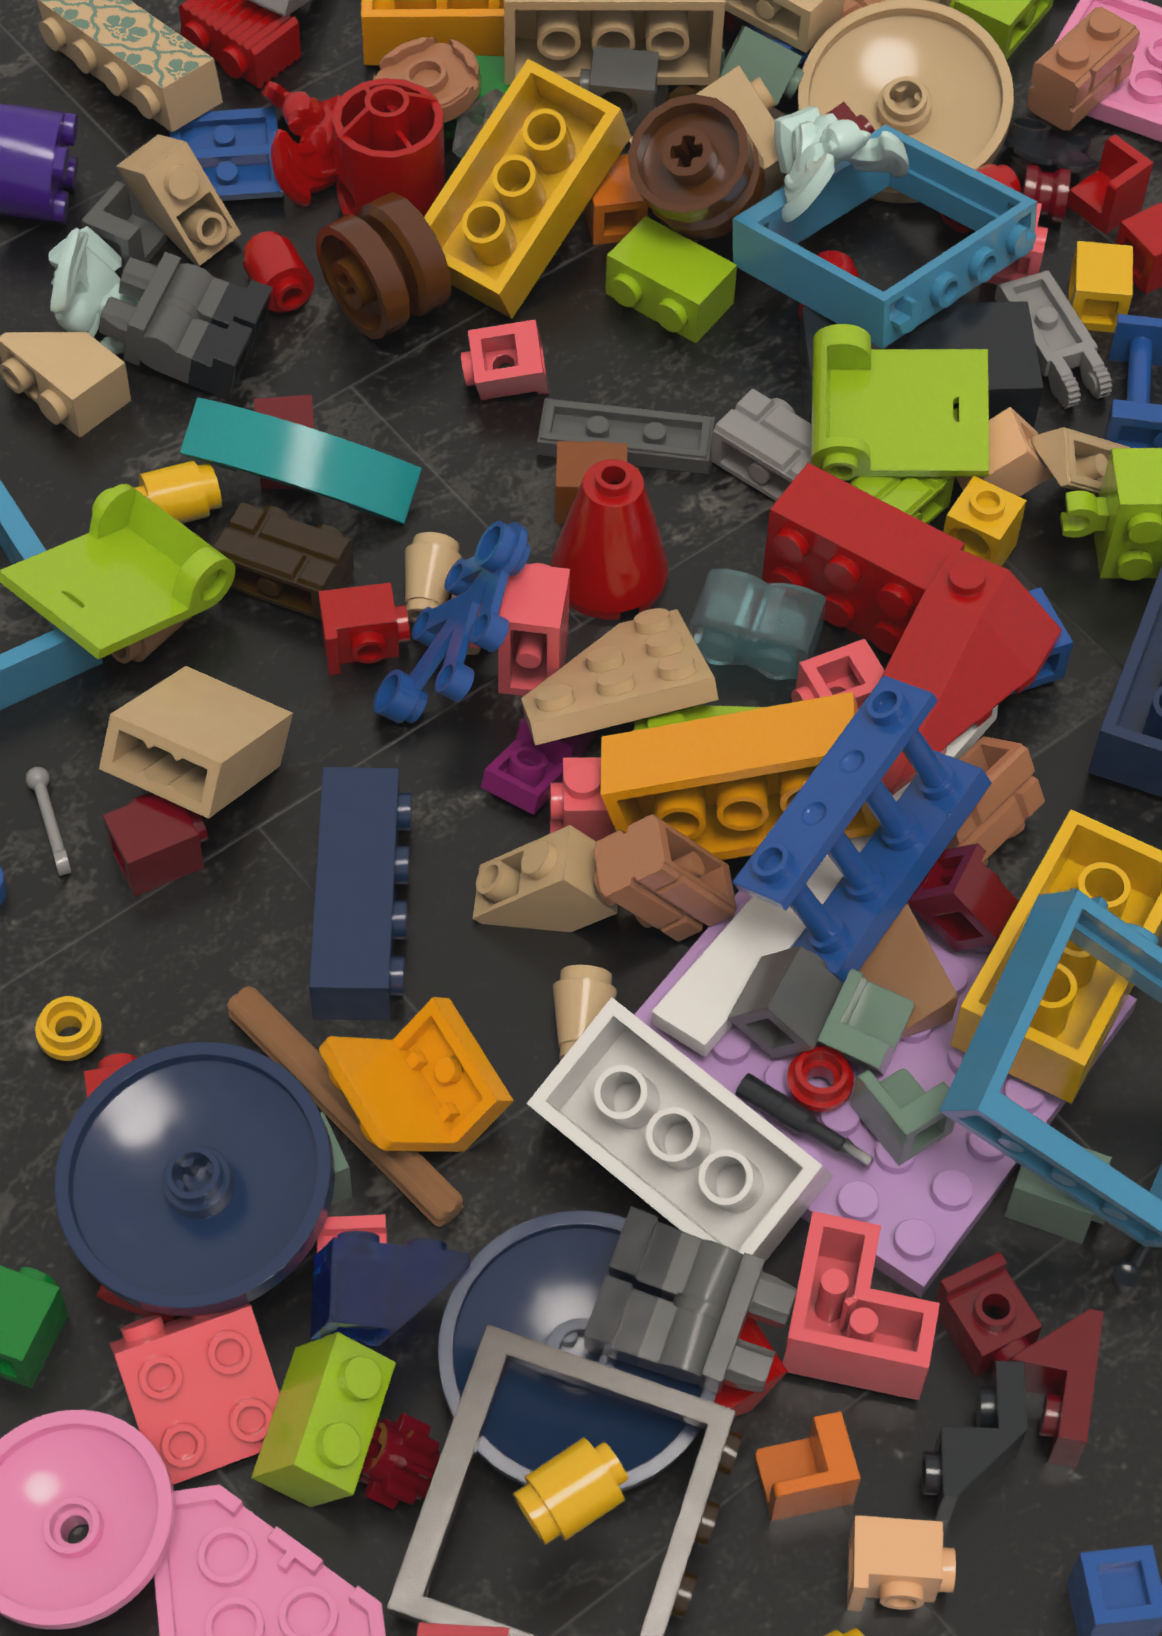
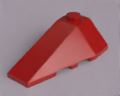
M953 547L925 590L881 678L885 675L932 692L938 702L918 729L933 751L946 754L947 746L973 724L979 727L992 716V709L1011 693L1016 691L1019 694L1034 682L1060 639L1062 629L1010 570ZM901 752L881 780L889 792L894 795L910 783L917 773L903 752Z

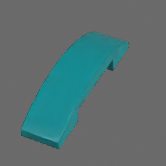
M197 397L180 450V454L205 463L209 462L212 465L234 472L240 470L348 504V507L402 525H405L422 468L316 429Z

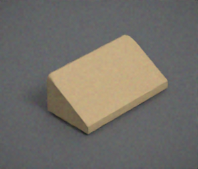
M1065 427L1031 437L1033 447L1061 487L1075 491H1087L1097 497L1100 494L1111 448H1130Z

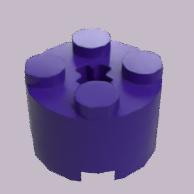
M0 104V215L53 223H66L69 208V192L64 191V189H75L78 173V158L69 156V146L74 147L77 138V114L13 104Z

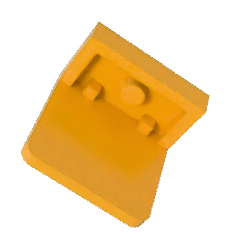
M432 997L393 1040L329 1036L319 1046V1053L328 1066L329 1077L334 1085L344 1093L360 1120L359 1125L362 1133L372 1144L384 1151L465 1152L514 1101L450 998Z

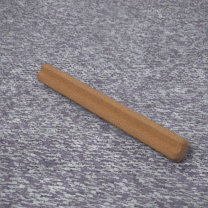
M246 986L229 999L227 1003L229 1017L273 1061L284 1067L302 1084L315 1104L435 1226L443 1227L458 1216L463 1209L462 1195L418 1151H384L372 1144L364 1136L360 1129V1120L344 1093L331 1081L328 1074V1066L319 1051L256 988Z

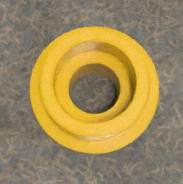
M73 996L59 997L48 1003L39 1015L35 1026V1033L40 1048L48 1056L61 1061L77 1060L90 1054L99 1044L103 1031L101 1018L97 1010L88 1002ZM67 1027L81 1029L72 1036H59L60 1032Z

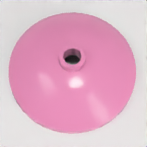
M66 1410L49 1413L29 1420L14 1428L0 1439L1 1615L14 1622L33 1628H75L93 1623L116 1612L140 1593L152 1579L162 1563L171 1542L175 1522V1495L170 1474L164 1461L150 1441L136 1428L119 1418L105 1413L89 1410ZM89 1525L88 1534L81 1542L75 1544L68 1543V1535L74 1527Z

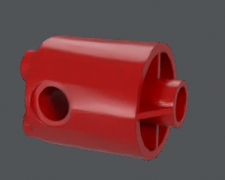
M381 78L362 82L345 92L334 106L332 128L337 201L343 216L350 214L358 216L361 206L384 194L395 192L407 198L424 217L445 186L444 113L439 101L425 87L405 79Z

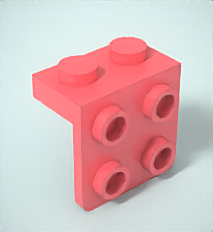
M249 1303L213 1314L184 1316L167 1323H163L161 1315H154L132 1322L120 1329L123 1338L109 1343L117 1369L123 1380L139 1432L150 1441L164 1461L173 1485L260 1453L280 1393L252 1307Z

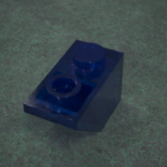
M347 1231L338 1234L337 1238L333 1237L314 1256L310 1339L317 1340L339 1332L360 1344L379 1346L470 1267V1253L448 1251L445 1242L435 1239H414L407 1241L404 1246L380 1243V1237L377 1234L366 1231Z

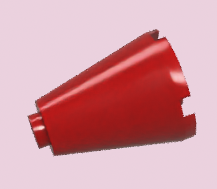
M617 459L599 461L585 472L551 556V567L570 569L569 607L585 616L605 620L620 619L621 612L638 607L640 613L650 608L662 595L668 576V559L640 471L626 461Z

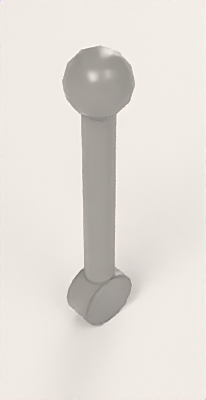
M33 767L26 773L25 781L30 789L35 790L58 874L62 876L72 873L47 790L50 775L45 768Z

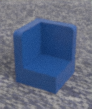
M1153 1545L1081 1552L1067 1580L1077 1635L1158 1636L1162 1630V1584Z

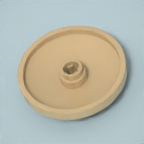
M886 0L862 7L849 13L832 25L819 38L805 61L802 70L804 75L798 89V111L805 107L814 106L818 108L820 115L845 102L856 117L860 114L865 116L875 130L886 124L974 170L991 164L1006 140L1014 102L1013 81L1006 58L996 41L980 24L969 16L946 5L927 0ZM890 186L871 197V199L891 203L919 202Z

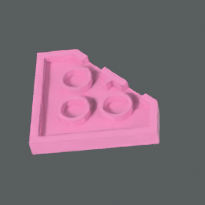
M220 1484L174 1491L175 1522L172 1538L166 1555L154 1574L160 1636H386L382 1603L361 1587L357 1586L355 1588L327 1568L320 1557L276 1526L274 1529L243 1506L242 1500Z

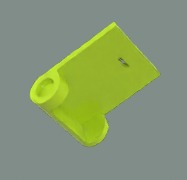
M834 324L818 330L813 337L811 464L843 481L850 480L856 476L989 477L988 349H871V336L861 327L850 324ZM958 403V408L953 410L954 404Z
M120 484L113 488H108L96 498L92 506L89 533L0 570V583L97 659H101L213 607L228 592L235 577L233 561L129 484Z

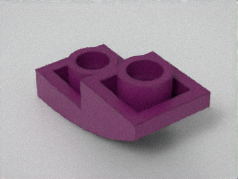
M524 716L520 720L516 740L485 768L481 788L534 815L550 798V783H562L563 758H581L599 730L535 745Z

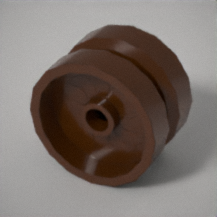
M697 94L671 98L650 111L634 132L628 152L630 177L657 219L669 229L686 238L696 240L722 237L733 231L734 217L760 202L766 183L764 159L736 112L717 98Z
M395 192L384 194L361 206L358 216L353 214L342 216L321 227L316 236L317 258L330 292L347 319L361 333L371 339L384 338L404 327L410 315L413 317L424 316L447 303L451 295V275L445 254L435 233L421 212L407 198Z

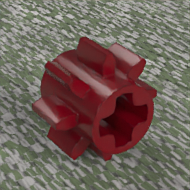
M403 1412L396 1423L387 1418L376 1423L359 1477V1481L367 1484L365 1497L391 1509L395 1508L399 1500L412 1505L415 1499L420 1500L426 1497L441 1456V1452L438 1450L440 1442L428 1437L431 1429L430 1425Z

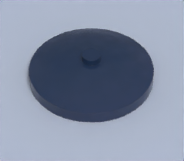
M192 1042L164 1047L132 1060L105 1079L89 1095L70 1123L60 1148L55 1172V1200L60 1225L77 1258L105 1289L118 1298L136 1307L166 1315L197 1316L226 1311L248 1303L278 1285L303 1261L315 1244L329 1214L335 1184L333 1147L322 1116L307 1090L291 1073L270 1058L247 1048L220 1042Z
M582 1210L542 1215L522 1222L505 1231L484 1247L468 1264L448 1299L439 1333V1372L443 1393L453 1419L487 1324L714 1403L716 1393L703 1389L700 1385L671 1378L584 1349V1332L605 1275H609V1264L626 1218L609 1213ZM509 1361L477 1454L494 1470L524 1487L527 1484L524 1478L526 1475L583 1437L594 1448L606 1442L628 1475L629 1480L619 1486L621 1492L638 1487L669 1468L688 1449L702 1428Z

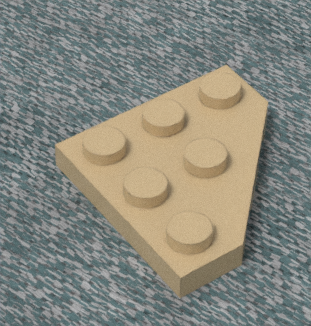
M662 608L645 610L637 614L634 620L619 623L521 698L525 719L535 745L719 700L715 677L678 609L668 611Z

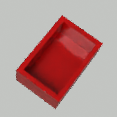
M807 463L770 509L761 583L771 588L778 596L800 603L822 615L829 623L838 627H845L873 642L883 652L893 654L925 590L953 547L964 551L965 543Z

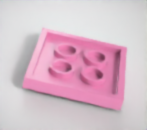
M1080 0L1055 44L1094 8L1101 6L1136 25V28L1140 31L1137 48L1132 53L1134 61L1131 74L1118 86H1114L1113 91L1095 106L1087 116L1162 142V7L1141 0Z

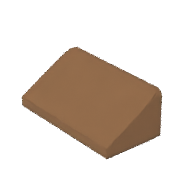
M906 903L859 969V972L864 973L868 981L913 1001L915 1009L901 1039L953 1020L958 1001L957 993Z

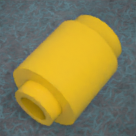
M192 460L141 473L138 476L139 486L135 487V489L182 524L208 518L211 510L222 508L219 484L214 469L209 462L197 465Z
M583 1437L526 1475L524 1478L527 1484L513 1493V1496L537 1536L547 1545L558 1536H561L564 1541L568 1540L624 1502L625 1499L619 1486L628 1481L629 1478L622 1464L606 1442L594 1448Z

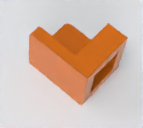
M841 1411L813 1417L809 1438L760 1448L755 1454V1464L771 1521L854 1504L861 1478Z

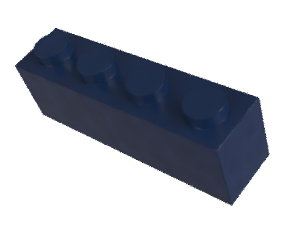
M323 767L309 982L313 1019L391 1020L392 996H404L405 957L394 956L395 939H407V901H396L397 884L409 885L410 848L409 846H399V831H411L412 793H400L399 768Z

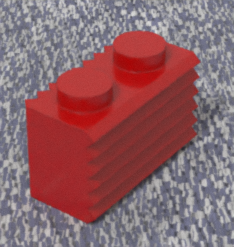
M186 0L179 6L181 36L218 61L224 71L232 78L238 79L242 77L262 89L264 83H268L272 76L277 77L279 71L284 72L286 66H291L293 61H298L301 56L299 22L295 16H281L249 0Z

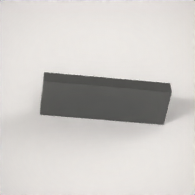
M545 398L537 440V455L557 457V441L628 443L627 462L633 466L708 474L715 417Z

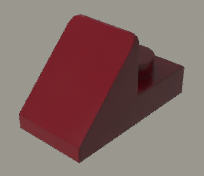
M1087 1310L1020 1351L1010 1360L1024 1362L1026 1391L1046 1395L1041 1413L1039 1435L1051 1437L1048 1463L1076 1468L1087 1444L1103 1311Z

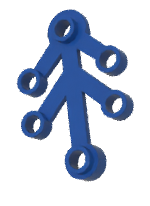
M500 520L492 523L482 535L475 555L467 560L461 558L453 564L447 574L444 586L446 591L454 594L456 597L435 608L426 607L418 615L414 622L411 636L414 640L429 648L410 675L395 669L384 678L375 695L373 704L375 713L397 724L404 721L408 723L415 722L423 713L428 701V692L423 687L444 657L443 667L435 681V691L454 702H459L466 696L474 680V670L464 665L469 643L471 642L488 652H494L501 646L508 633L509 621L498 613L508 577L515 576L522 570L530 554V544L527 543L528 532L524 526L517 522L506 524Z

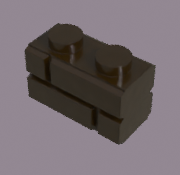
M241 502L230 520L229 528H225L214 546L215 549L233 561L235 565V577L230 589L321 620L318 591L346 588L353 576L354 561L351 539L346 538L341 531L330 525L321 524L313 527L293 520L285 511L275 506H265L261 509Z

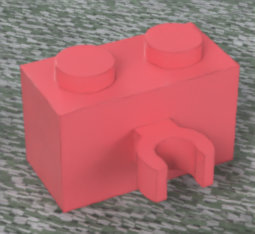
M543 563L525 564L517 575L508 577L498 613L509 621L506 638L498 648V693L525 696L564 666L568 645L570 569L551 567ZM471 642L468 646L470 648H480Z

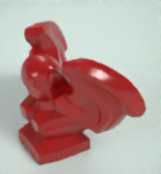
M269 81L264 86L261 96L283 112L290 131L300 136L298 144L292 140L286 131L282 129L277 130L271 144V162L274 175L285 195L294 203L307 207L312 199L311 193L324 190L336 183L332 119L334 106L342 96L337 95L328 100L319 101L317 98L309 97L306 92L296 91L290 93L279 84Z

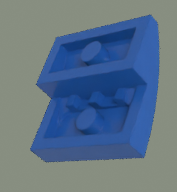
M276 107L208 111L174 132L170 131V138L188 143L222 201L284 197L283 190L278 185L271 162V144L278 130Z

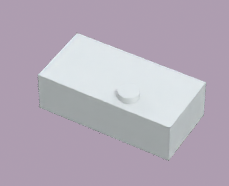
M612 997L526 1103L681 1231L701 1239L723 1244L743 1255L745 1252L765 1259V1261L834 1176L823 1165Z

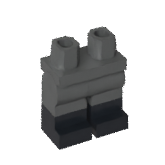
M167 252L164 253L158 266L130 257L123 270L118 293L139 300V303L135 306L112 296L109 297L101 312L99 332L125 344L123 360L138 366L143 362L155 371L229 401L247 364V358H250L266 325L273 287L251 280L246 289L215 278L208 271L197 265L180 264V257Z
M631 1206L609 1264V1275H605L584 1332V1349L671 1378L700 1385L701 1388L717 1394L721 1393L723 1384L737 1389L762 1393L776 1352L740 1339L746 1318L749 1317L784 1330L797 1289L776 1276L762 1272L765 1259L745 1252L743 1255L723 1244L688 1234L658 1222V1217Z

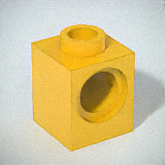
M1077 241L1068 280V301L1087 330L1113 333L1118 314L1128 315L1132 299L1133 246Z
M973 476L946 515L943 532L965 543V552L1002 567L1017 544L1027 500Z

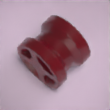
M1026 165L1021 193L1042 204L1040 215L1047 216L1051 222L1063 223L1068 200L1071 169L1059 168L1054 173L1043 172L1038 165Z

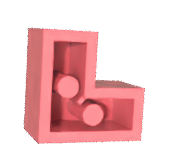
M812 1211L783 1365L788 1373L919 1400L929 1370L940 1303L871 1289L870 1285L881 1225Z

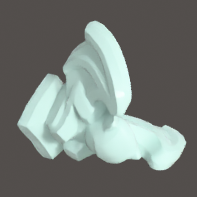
M814 106L805 107L793 114L774 120L775 145L781 173H787L784 178L787 203L781 211L785 222L793 221L814 202L835 171L834 165L840 162L848 161L859 171L891 173L893 177L898 178L904 177L909 171V160L905 147L899 138L891 132L882 131L879 137L870 139V132L860 130L855 122L846 119L838 120L833 113L820 115L818 108Z
M88 226L81 230L75 228L66 239L49 251V262L56 268L51 282L53 290L50 310L55 313L58 324L67 332H87L94 337L99 329L101 312L109 297L112 296L135 306L138 305L139 300L118 293L120 278L115 271L121 267L122 258ZM108 336L100 342L115 355L124 353L125 344Z

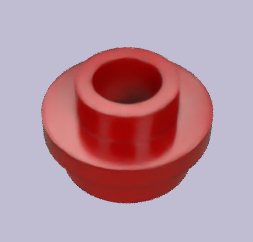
M815 1046L812 1050L801 1052L792 1060L788 1068L786 1083L794 1101L814 1112H829L841 1107L851 1096L854 1086V1073L849 1062L840 1052L827 1046ZM813 1077H823L830 1082L831 1086L827 1088L811 1085L808 1080Z

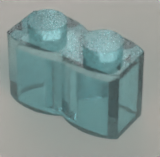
M712 569L709 572L690 623V633L705 661L711 664L721 666L727 664H747L771 679H797L799 662L813 657L824 624L826 597L798 585L787 583L768 584L744 572L730 569Z

